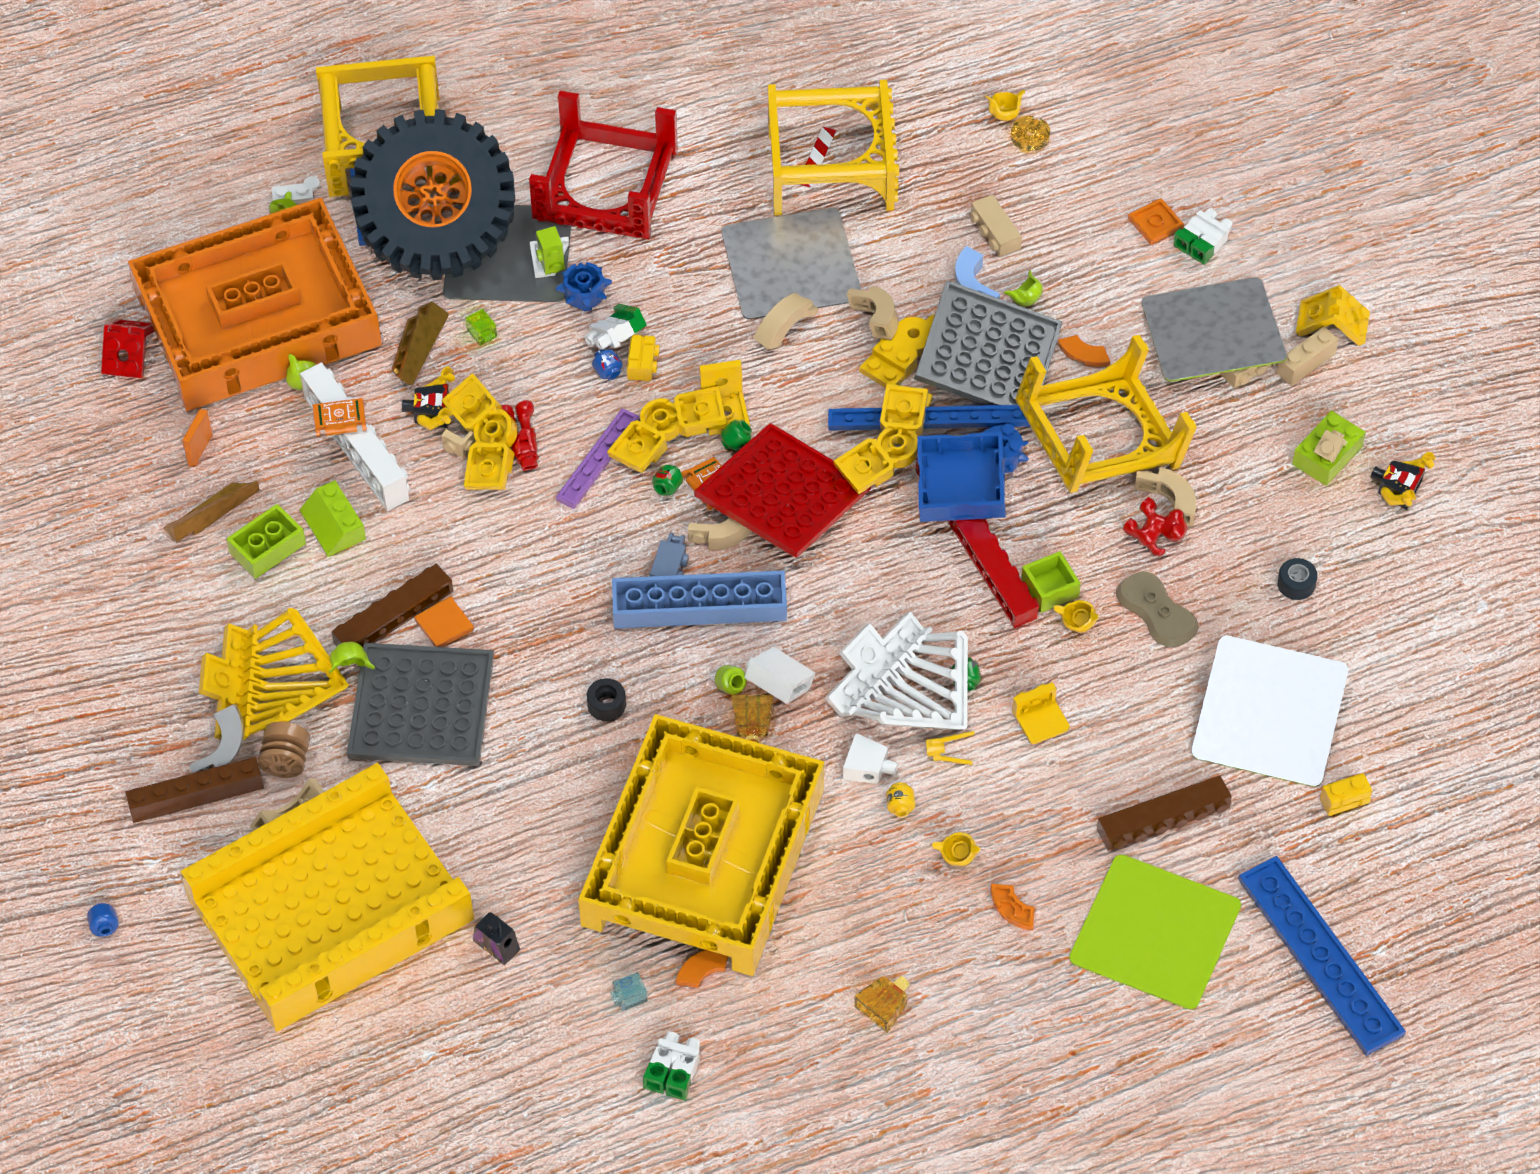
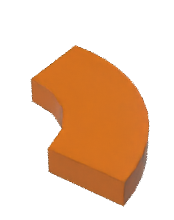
M1078 335L1058 339L1057 344L1059 348L1071 360L1075 359L1090 367L1110 366L1111 361L1104 346L1088 345Z
M991 884V899L998 913L1014 926L1033 931L1035 907L1020 901L1014 892L1013 885Z
M708 950L695 954L679 970L676 984L699 988L701 981L709 974L726 971L729 956Z

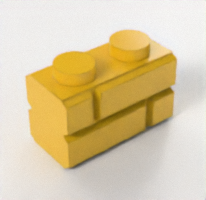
M631 336L627 379L651 381L653 373L657 374L658 361H655V357H659L660 345H656V337Z
M1361 773L1322 786L1320 801L1327 815L1331 816L1356 808L1358 805L1362 806L1370 803L1372 788L1365 774Z

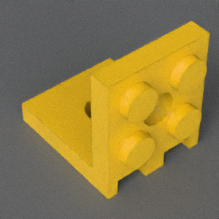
M1337 285L1301 300L1295 333L1302 337L1334 324L1354 343L1360 346L1365 344L1370 311L1341 285Z
M741 360L699 366L700 390L719 386L724 411L731 412L730 415L725 416L727 424L708 427V434H721L722 429L733 420H743L750 426L742 391Z

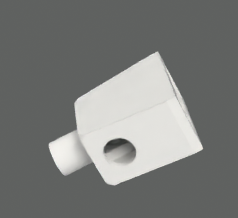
M855 734L843 766V779L877 784L882 773L895 775L898 763L887 760L888 748L860 734Z

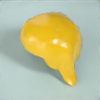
M1021 90L1018 94L999 92L991 97L985 95L988 99L989 112L999 120H1013L1019 114L1025 90Z
M1084 600L1070 602L1065 606H1054V611L1061 615L1065 627L1078 633L1090 630L1099 618L1094 606Z
M964 832L953 833L945 837L942 842L932 843V847L939 850L943 859L953 866L962 867L969 865L981 850L976 845L972 836Z

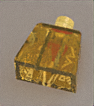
M732 695V713L737 736L746 737V740L759 743V737L768 736L774 710L773 695Z
M882 976L855 995L854 1007L888 1033L907 1006L908 995L904 991L910 984L903 976H900L894 982Z

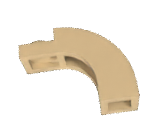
M871 286L869 291L850 288L847 292L850 308L874 313L869 321L873 337L892 340L899 324L892 297L883 289Z
M793 293L782 299L770 310L753 338L767 349L778 348L793 324L802 318L816 316L819 308L813 305L810 299Z
M1160 467L1159 474L1137 471L1135 490L1158 493L1170 500L1174 509H1180L1184 512V520L1187 526L1193 527L1196 497L1191 485L1176 472Z
M730 517L726 521L714 525L689 523L688 542L696 544L708 543V550H723L740 543L748 536L751 530Z
M309 779L299 794L287 805L276 810H261L250 825L252 831L325 791L316 779Z

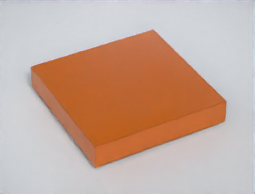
M1162 198L1128 214V220L1150 245L1184 228V223Z
M204 409L198 411L182 439L187 463L193 467L196 466L213 436L208 411Z
M451 596L414 616L415 622L434 647H445L474 630V625Z

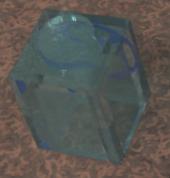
M638 972L612 982L613 991L610 992L615 1005L619 1004L622 1011L648 1002L647 990Z

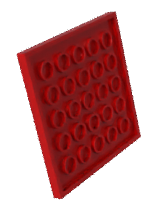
M769 423L696 488L694 496L793 557L798 558L871 490V487L858 494L835 467L834 460Z

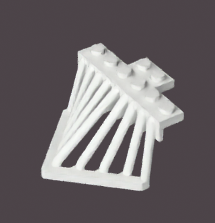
M911 612L905 613L883 637L877 633L871 624H866L839 652L852 670L829 692L825 699L840 718L855 715L877 720L881 725L964 730L967 728L968 637L963 631L930 633L933 629L931 627L923 628ZM955 640V648L922 644L925 642ZM913 652L952 657L955 660V669L951 670L920 659ZM907 663L951 678L955 682V691H950L914 672ZM898 673L951 700L955 705V713H951L908 685ZM892 685H894V686L897 687L898 689L902 690L903 692H905L906 694H908L909 696H911L912 698H914V699L917 700L918 702L914 701L913 699L909 698L908 696H906V695L902 694L901 692L897 691L896 689L893 688ZM881 691L884 692L885 694L889 695L890 697L896 699V700L899 701V702H896V701H894V700H892V699H890V698L884 696V695L881 693Z

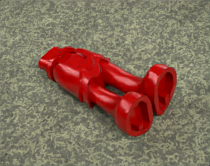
M523 400L515 407L521 431L518 434L517 430L516 440L510 448L514 452V457L517 459V463L521 465L522 470L527 471L538 467L537 460L539 457L537 454L535 428H531L530 418L534 413V405L529 400ZM501 405L502 410L515 421L512 406Z

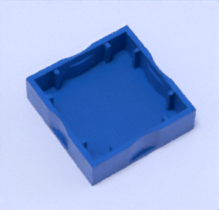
M1002 432L971 433L962 436H917L920 522L1006 518Z

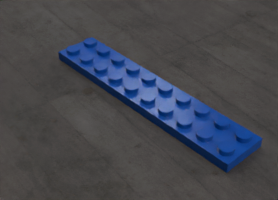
M1278 856L1239 875L1238 880L1366 1056L1405 1036L1406 1031Z

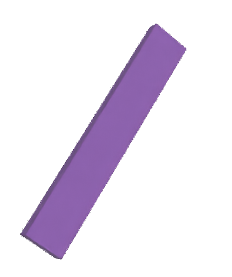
M623 408L619 411L557 494L556 501L572 509L576 508L612 458L607 453L609 448L631 421H640V416Z

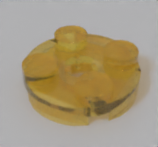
M1024 116L1017 119L1011 128L1010 138L1012 143L1020 148V151L1023 153L1037 151L1046 147L1049 144L1050 127L1045 120L1041 118L1040 120L1033 119L1034 116ZM1027 132L1035 133V134H1034V135H1027Z

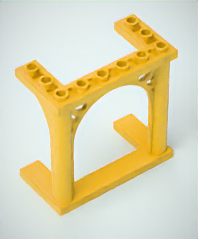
M435 55L316 67L325 152H322L329 197L349 195L345 169H354L357 157L361 158L364 154L363 146L365 144L350 136L342 126L340 119L342 106L338 84L417 77L420 110H424L425 116H434L435 109H438V101H440ZM350 145H356L355 149H346ZM426 167L428 178L432 176V167ZM439 176L435 181L438 184L446 182V178Z
M887 79L879 80V86L776 90V84L768 85L769 139L771 140L774 216L782 215V185L841 182L859 183L875 189L884 198L886 211H894V202H898V190L895 189H899L898 177L895 176H899V165L895 164V161L898 160L897 149H893V145H896V133H892V130H895V120L891 118V115H893V103L889 101L892 99V87L888 88ZM846 106L862 113L873 127L874 138L871 146L863 155L852 161L838 164L781 166L777 107ZM866 107H869L872 111H867ZM878 154L882 157V160L875 161L870 155Z
M1140 335L1132 336L1126 353L1115 363L1097 373L1080 378L1042 385L1047 371L1038 356L1029 359L1015 400L1070 493L1078 492L1080 484L1168 464L1174 470L1180 468L1197 427L1188 412L1179 414L1173 431L1167 426L1164 417L1161 416L1156 408L1155 402L1150 398L1145 386L1142 385L1138 378L1149 351L1147 344ZM1124 389L1127 397H1121L1118 391ZM1085 396H1101L1113 399L1126 406L1137 417L1142 427V442L1136 450L1127 455L1089 463L1094 450L1085 435L1076 437L1069 455L1041 406ZM1148 440L1155 441L1158 447L1150 445Z

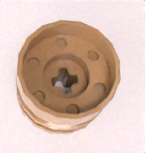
M272 722L268 724L263 733L262 747L258 757L259 767L264 772L276 777L292 778L301 775L304 771L306 752L310 742L309 732L300 725L291 722Z

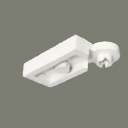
M310 176L301 184L272 187L273 200L284 198L288 191L292 193V201L296 205L314 200L313 191L319 188V179Z

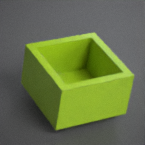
M1061 551L1022 566L1021 581L1026 582L1032 598L1035 597L1037 599L1041 613L1054 608L1056 605L1060 606L1079 598L1081 583Z

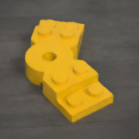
M931 315L927 320L919 317H908L900 320L892 340L881 339L872 349V355L859 367V372L886 388L887 384L900 385L917 367L918 357L922 356L935 315Z
M472 373L441 400L468 432H474L476 442L469 447L463 487L466 490H506L508 473H512L514 452L510 447L517 437V425L502 410V406Z
M887 384L880 417L882 432L879 434L877 441L876 439L867 438L834 460L835 467L858 494L872 485L879 486L894 475L895 468L907 467L918 457L917 436H920L923 432L928 389ZM896 444L902 445L901 447H894Z
M719 386L677 394L673 403L669 402V399L666 398L654 399L648 402L640 412V421H631L607 451L608 456L643 473L651 462L656 463L668 449L666 441L674 439L679 434L685 437L707 433L706 428L727 424Z

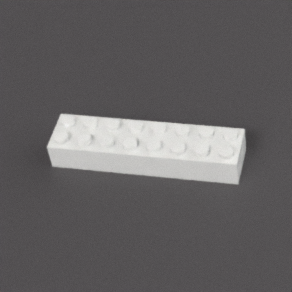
M322 362L300 373L304 399L312 410V404L352 399L350 396H346L342 384L334 380L333 372L330 368L326 369ZM366 423L367 431L362 430V425H357V432L331 435L387 512L409 501L408 491H410V488L406 482L408 475L403 467L400 468L397 465L394 454L388 453L384 441L377 438L375 429L371 424L368 425Z

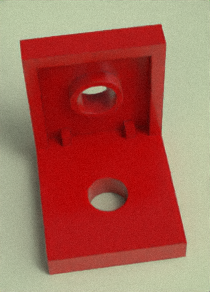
M116 319L104 325L101 374L134 378L144 377L146 336L155 332L151 322ZM122 349L128 352L129 357L126 361L121 360L119 357V351Z

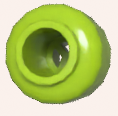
M724 665L715 673L716 687L727 694L734 695L740 693L745 688L747 679L744 678L745 672L733 665Z

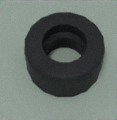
M604 678L593 682L589 686L586 696L587 707L591 716L601 721H613L624 713L626 695L621 683L614 679ZM606 696L614 698V700L610 703H602L598 701L600 698Z

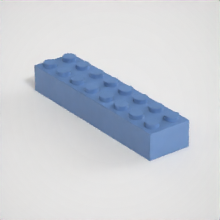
M785 571L612 578L614 629L787 621Z

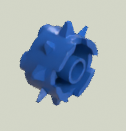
M586 262V265H583V263H579L578 266L573 264L565 272H561L564 281L556 287V291L564 293L566 304H570L582 311H590L601 303L603 299H607L605 287L612 284V280L603 277L602 267Z
M998 425L984 430L983 433L1002 432L1004 473L1013 472L1020 462L1028 461L1029 458L1022 451L1029 441H1023L1022 436L1015 430L1013 425Z

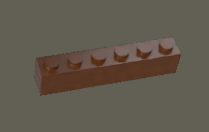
M437 563L427 567L418 576L407 580L398 589L390 591L381 600L373 602L361 613H356L350 620L338 625L331 631L334 645L337 646L343 642H356L364 648V643H376L413 619L414 616L422 613L454 592L452 579Z
M253 757L125 791L133 823L261 790L264 789L257 758Z
M1221 775L1100 817L1097 822V831L1107 851L1121 849L1126 844L1141 842L1149 836L1161 835L1171 828H1180L1188 822L1203 820L1208 815L1225 812L1230 808L1232 796Z

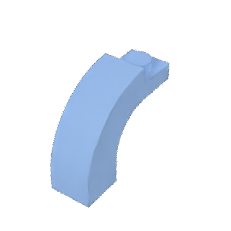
M966 246L956 261L955 283L1000 299L998 292L982 285L975 278L983 268V254Z

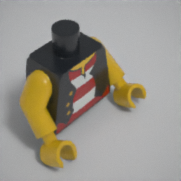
M446 366L442 369L441 376L433 382L416 388L414 390V400H402V412H413L414 422L429 430L437 427L448 428V424L451 422L449 416H452L453 413L441 400L449 394L447 381L453 382L455 380V376L452 374L454 370Z
M1426 452L1422 458L1416 460L1391 461L1387 470L1375 466L1370 478L1380 481L1378 493L1388 505H1398L1408 510L1412 505V500L1417 499L1415 494L1423 481L1425 466L1428 469L1433 468V461L1436 460V457L1432 452Z

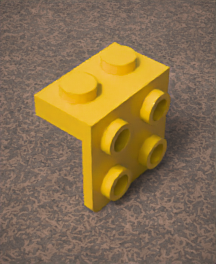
M1053 682L1046 685L1041 684L1031 691L1021 692L1013 697L1012 713L1031 744H1037L1069 731L1070 725L1055 701L1057 689Z

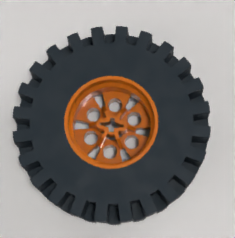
M435 109L434 116H425L424 110L414 111V118L405 121L403 115L394 118V126L389 129L385 125L381 126L376 131L377 138L373 142L368 139L364 144V154L361 158L357 157L354 164L355 175L351 177L350 182L352 192L351 204L357 227L362 233L365 244L374 249L375 255L380 261L384 262L386 260L390 262L393 270L399 273L403 269L410 271L411 277L421 279L422 274L431 275L432 280H442V274L452 273L453 277L463 275V269L470 266L473 270L479 268L482 265V259L487 255L491 258L497 252V244L500 241H505L508 235V226L513 222L514 175L513 171L510 170L509 159L506 153L501 152L499 149L498 140L493 135L488 137L484 132V127L478 122H475L472 126L466 122L464 115L456 113L454 118L446 117L445 110ZM425 167H432V176H429V178L427 177ZM457 175L460 181L450 186V181ZM439 176L447 179L442 184H438L435 180ZM418 180L426 181V185L422 187L415 185ZM404 184L414 188V192L402 190ZM436 191L437 196L430 198V194ZM453 191L460 194L457 199H451L448 195ZM412 198L419 200V204L416 206H411L408 202ZM460 204L463 205V207L461 208V210L453 207L452 205ZM445 210H450L453 213L449 218H444L441 214ZM419 211L414 218L409 215L412 212ZM429 213L432 215V219L424 221L421 219L422 215ZM435 217H439L441 223L435 224Z

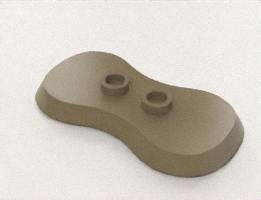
M1145 571L1138 572L1127 577L1118 585L1116 596L1120 604L1144 620L1152 638L1157 643L1166 647H1177L1190 641L1197 634L1199 625L1196 617L1190 611L1172 601L1167 594L1164 584L1154 574Z

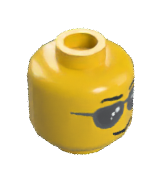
M904 782L892 784L886 791L887 810L897 817L907 816L915 809L914 789Z

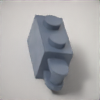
M670 532L667 541H660L650 577L684 575L682 571L683 566L687 567L689 561V554H686V545H684L685 535L680 537Z

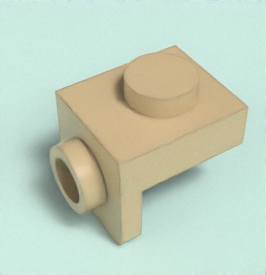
M447 429L441 435L444 449L462 458L469 452V447L475 443L474 432L469 431L464 438Z
M1334 429L1332 433L1325 430L1314 453L1334 463L1343 445L1346 446L1347 444L1343 439L1345 435Z

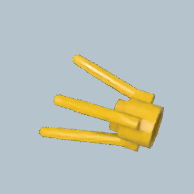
M970 731L943 738L926 739L927 757L933 756V761L972 765L973 761L941 756V753H945L944 742L972 736L975 732Z

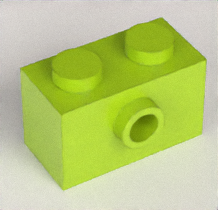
M556 226L536 231V256L542 265L545 275L565 270L563 244Z

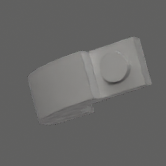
M237 704L214 713L222 734L220 745L211 755L190 764L189 767L192 773L211 769V764L214 767L229 764L238 754L244 738V722Z

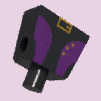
M489 912L474 927L473 941L504 966L520 951L514 930L492 912Z

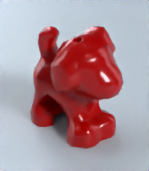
M1147 497L1139 507L1146 516L1142 529H1139L1138 523L1132 518L1128 519L1122 528L1127 535L1138 539L1153 555L1158 557L1163 556L1166 552V549L1158 548L1156 545V541L1161 534L1168 541L1177 542L1184 538L1188 530L1182 510L1173 509L1167 516H1161L1155 512L1157 504L1150 497Z

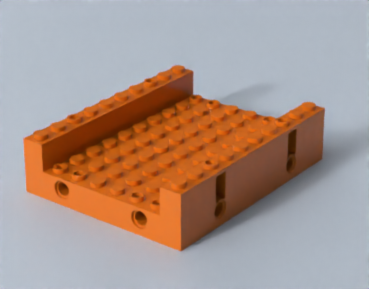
M322 197L128 261L135 294L140 305L144 306L176 379L179 395L186 412L286 378L287 369L290 366L289 354H293L297 361H311L316 365L322 362L323 365L382 346L377 313Z

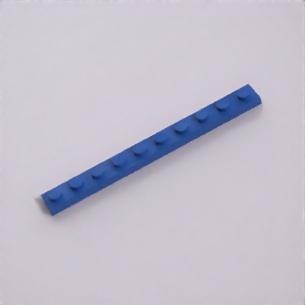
M1019 405L926 407L923 429L987 428L1010 424L1014 427L1031 426ZM882 408L828 409V430H881L880 417Z

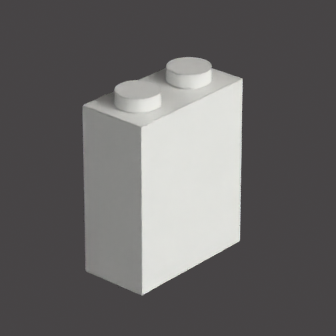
M772 647L748 661L746 665L747 672L744 678L788 704L809 691L816 672L777 648Z

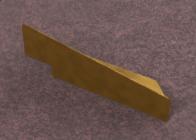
M433 301L420 306L417 315L407 320L392 366V370L398 374L397 377L408 385L414 384L449 316L448 312Z
M258 481L230 483L180 519L164 526V530L176 542L191 532L197 535L260 491Z

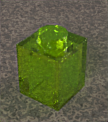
M483 308L465 318L467 331L479 346L489 343L497 337L496 324Z

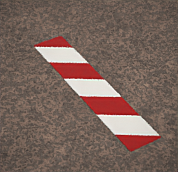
M822 127L805 165L822 164L836 133L835 129ZM798 184L809 188L812 186V184Z

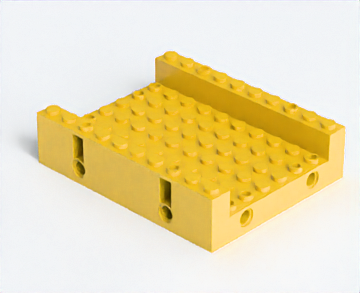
M654 714L579 896L581 926L603 932L606 922L609 921L731 957L732 971L754 977L824 792L825 761Z
M379 763L368 767L180 871L188 900L276 1033L474 920L471 893L459 876L455 879L450 876L392 794L389 777Z

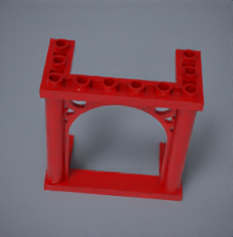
M560 90L558 94L560 137L547 175L531 174L529 178L532 219L592 229L599 232L603 231L617 235L650 239L651 219L671 157L672 155L676 156L678 151L676 110L656 108V133L582 121L579 94ZM581 139L654 152L641 191H629L628 203L613 209H593L575 201L566 190L565 176L577 140ZM562 201L569 202L567 206L559 205L558 203ZM625 211L628 212L629 217L620 214Z

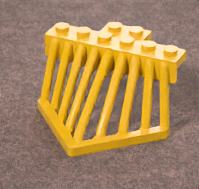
M288 608L284 613L259 630L255 624L246 630L228 623L224 627L222 657L220 658L209 653H205L202 656L198 693L218 700L217 712L237 704L244 722V741L249 735L264 730L272 722H290L344 691L348 687V683L338 668L329 673L331 669L329 655L298 610ZM287 620L293 625L291 628L260 643L257 642ZM294 635L300 636L305 643L303 646L265 656L257 654ZM306 653L313 654L317 660L313 664L272 669L259 667ZM317 671L326 673L329 678L328 681L269 683L261 680V678ZM262 691H283V692L263 693ZM273 701V702H267V703H261V704L257 703V702ZM216 720L214 738L221 740V729Z

